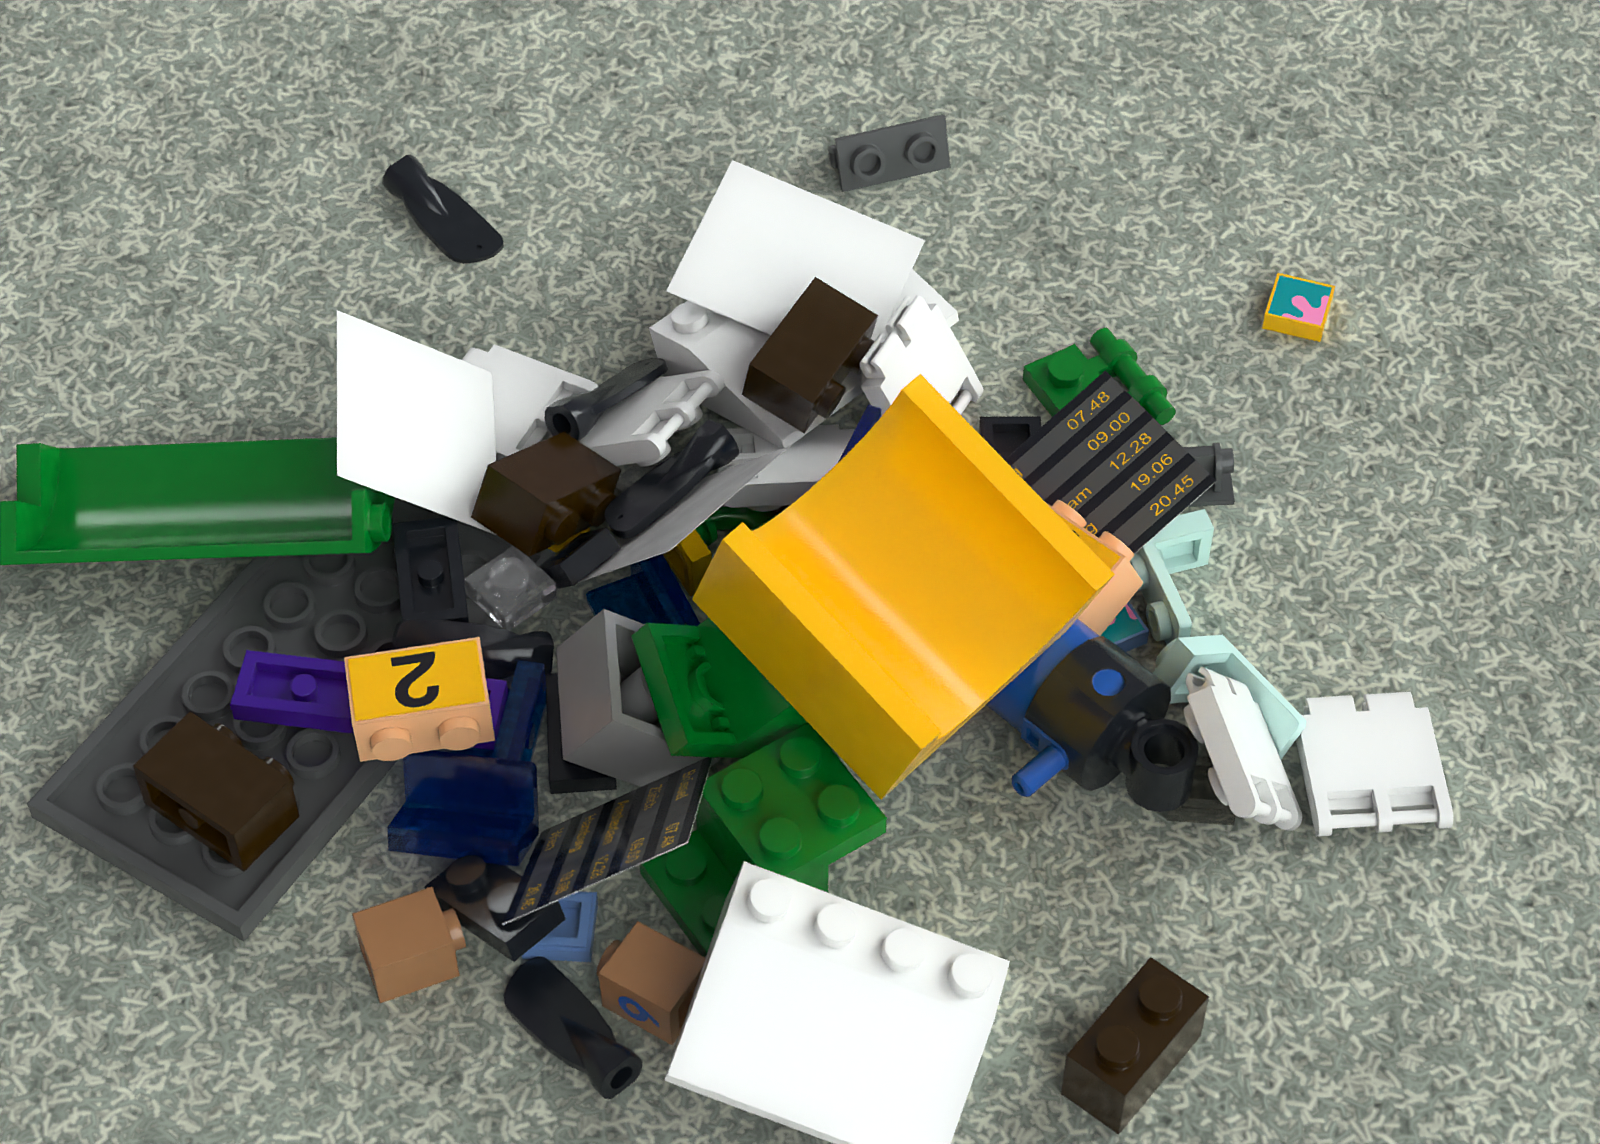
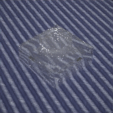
M511 546L464 578L466 594L501 628L509 631L557 598L556 583L527 555L514 546Z

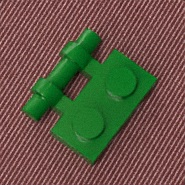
M1108 328L1097 330L1090 338L1091 346L1099 354L1095 357L1087 359L1080 349L1073 344L1029 363L1023 368V381L1052 417L1105 370L1112 377L1117 376L1128 389L1127 392L1160 425L1168 423L1176 413V409L1166 398L1168 393L1164 385L1155 375H1147L1136 362L1138 356L1135 350L1125 339H1117Z

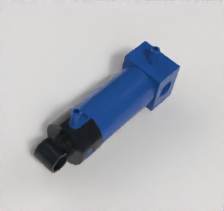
M1078 618L1058 640L986 704L1019 731L1021 738L1039 752L1011 778L1013 788L1021 796L1030 797L1060 770L1082 788L1089 791L1106 786L1122 772L1126 775L1125 785L1128 795L1136 804L1150 811L1166 812L1175 810L1182 806L1191 795L1199 745L1197 739L1187 726L1176 720L1164 719L1171 701L1170 686L1114 642L1104 636H1099ZM1155 764H1164L1169 767H1160Z

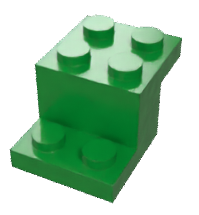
M709 617L698 626L646 623L631 635L671 756L744 758L808 723Z
M806 723L708 777L696 814L697 829L691 832L688 843L639 864L640 874L699 954L706 958L725 899L744 861L828 893L829 865L886 833L887 817L825 740L809 723Z

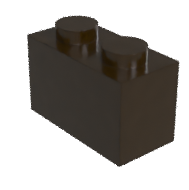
M815 277L750 362L742 395L805 434L818 415L827 419L833 413L845 392L846 387L841 383L849 372L853 371L857 375L862 373L860 362L874 343L871 337L878 315Z
M562 432L489 464L471 518L530 557L555 544L560 545L571 536L592 526L597 527L606 521L605 510L611 501L616 498L613 493L621 469L575 438Z
M192 712L187 713L133 765L146 805L243 872L300 817L293 791L294 779L281 763L268 756L260 759L245 749L240 739L228 727L221 723H215L211 726Z
M1150 957L1067 1053L1061 1095L1119 1135L1201 1037L1209 996Z

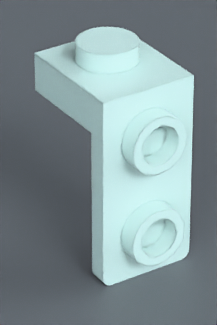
M1205 509L1182 515L1179 514L1138 550L1130 561L1143 581L1138 591L1141 590L1147 602V622L1150 632L1156 641L1165 640L1166 644H1169L1177 638L1190 637L1192 628L1191 618L1170 574L1208 565L1214 527Z
M1223 635L1177 638L1167 644L1156 658L1155 664L1157 668L1153 674L1170 686V704L1188 702L1186 696L1190 695L1186 686V676L1191 673L1205 679L1199 673L1201 667L1244 683L1248 687L1253 701L1259 704L1280 759L1284 757L1306 727L1304 717Z

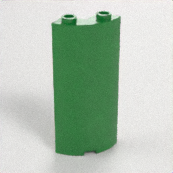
M337 437L78 448H57L42 443L16 444L17 501H0V565L371 553L379 547L381 542H388L392 529L391 516L395 497L337 476Z

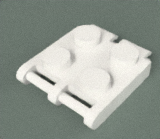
M916 295L912 302L911 298L906 296L886 324L885 328L889 335L887 339H885L886 335L884 333H880L860 362V368L863 372L861 388L880 419L898 396L901 389L921 373L949 403L958 394L959 397L953 404V407L961 415L970 401L975 403L978 401L984 391L983 386L938 305L927 304L919 295Z
M495 344L489 352L478 348H470L462 361L492 372L496 461L553 437L544 419L546 407L563 398L589 392L598 387L591 380Z
M714 370L657 378L629 397L606 409L588 434L580 439L579 442L615 466L637 463L639 467L653 465L665 458L671 451L667 440L674 432L687 429L701 419L703 412L699 405L706 398L716 397L725 386L724 379Z
M839 424L816 426L792 444L724 505L732 508L748 507L751 510L761 512L776 510L782 505H791L825 476L862 439L861 432L856 429L839 430ZM745 428L727 429L738 445L739 455L729 464L718 468L719 472L781 448Z
M1204 667L1199 669V673L1205 679L1191 673L1187 674L1186 686L1190 695L1186 696L1189 705L1184 707V715L1194 737L1200 743H1205L1213 763V767L1208 769V777L1218 799L1224 805H1229L1232 813L1238 817L1245 819L1253 817L1259 823L1266 825L1275 824L1278 828L1287 831L1297 829L1302 822V812L1259 704L1253 701L1248 687L1242 682Z
M1411 692L1364 694L1365 702H1362V711L1357 712L1352 695L1305 698L1307 706L1303 707L1304 715L1302 716L1306 720V727L1296 739L1316 836H1331L1332 829L1374 826L1376 832L1380 833L1391 832L1393 825L1434 822L1437 829L1452 828L1453 810L1428 707L1415 708Z

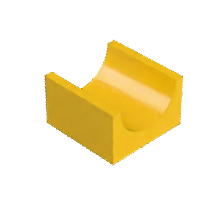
M920 373L901 389L893 403L866 435L799 499L758 529L751 531L742 522L724 537L692 600L882 800L1058 640L1115 574Z

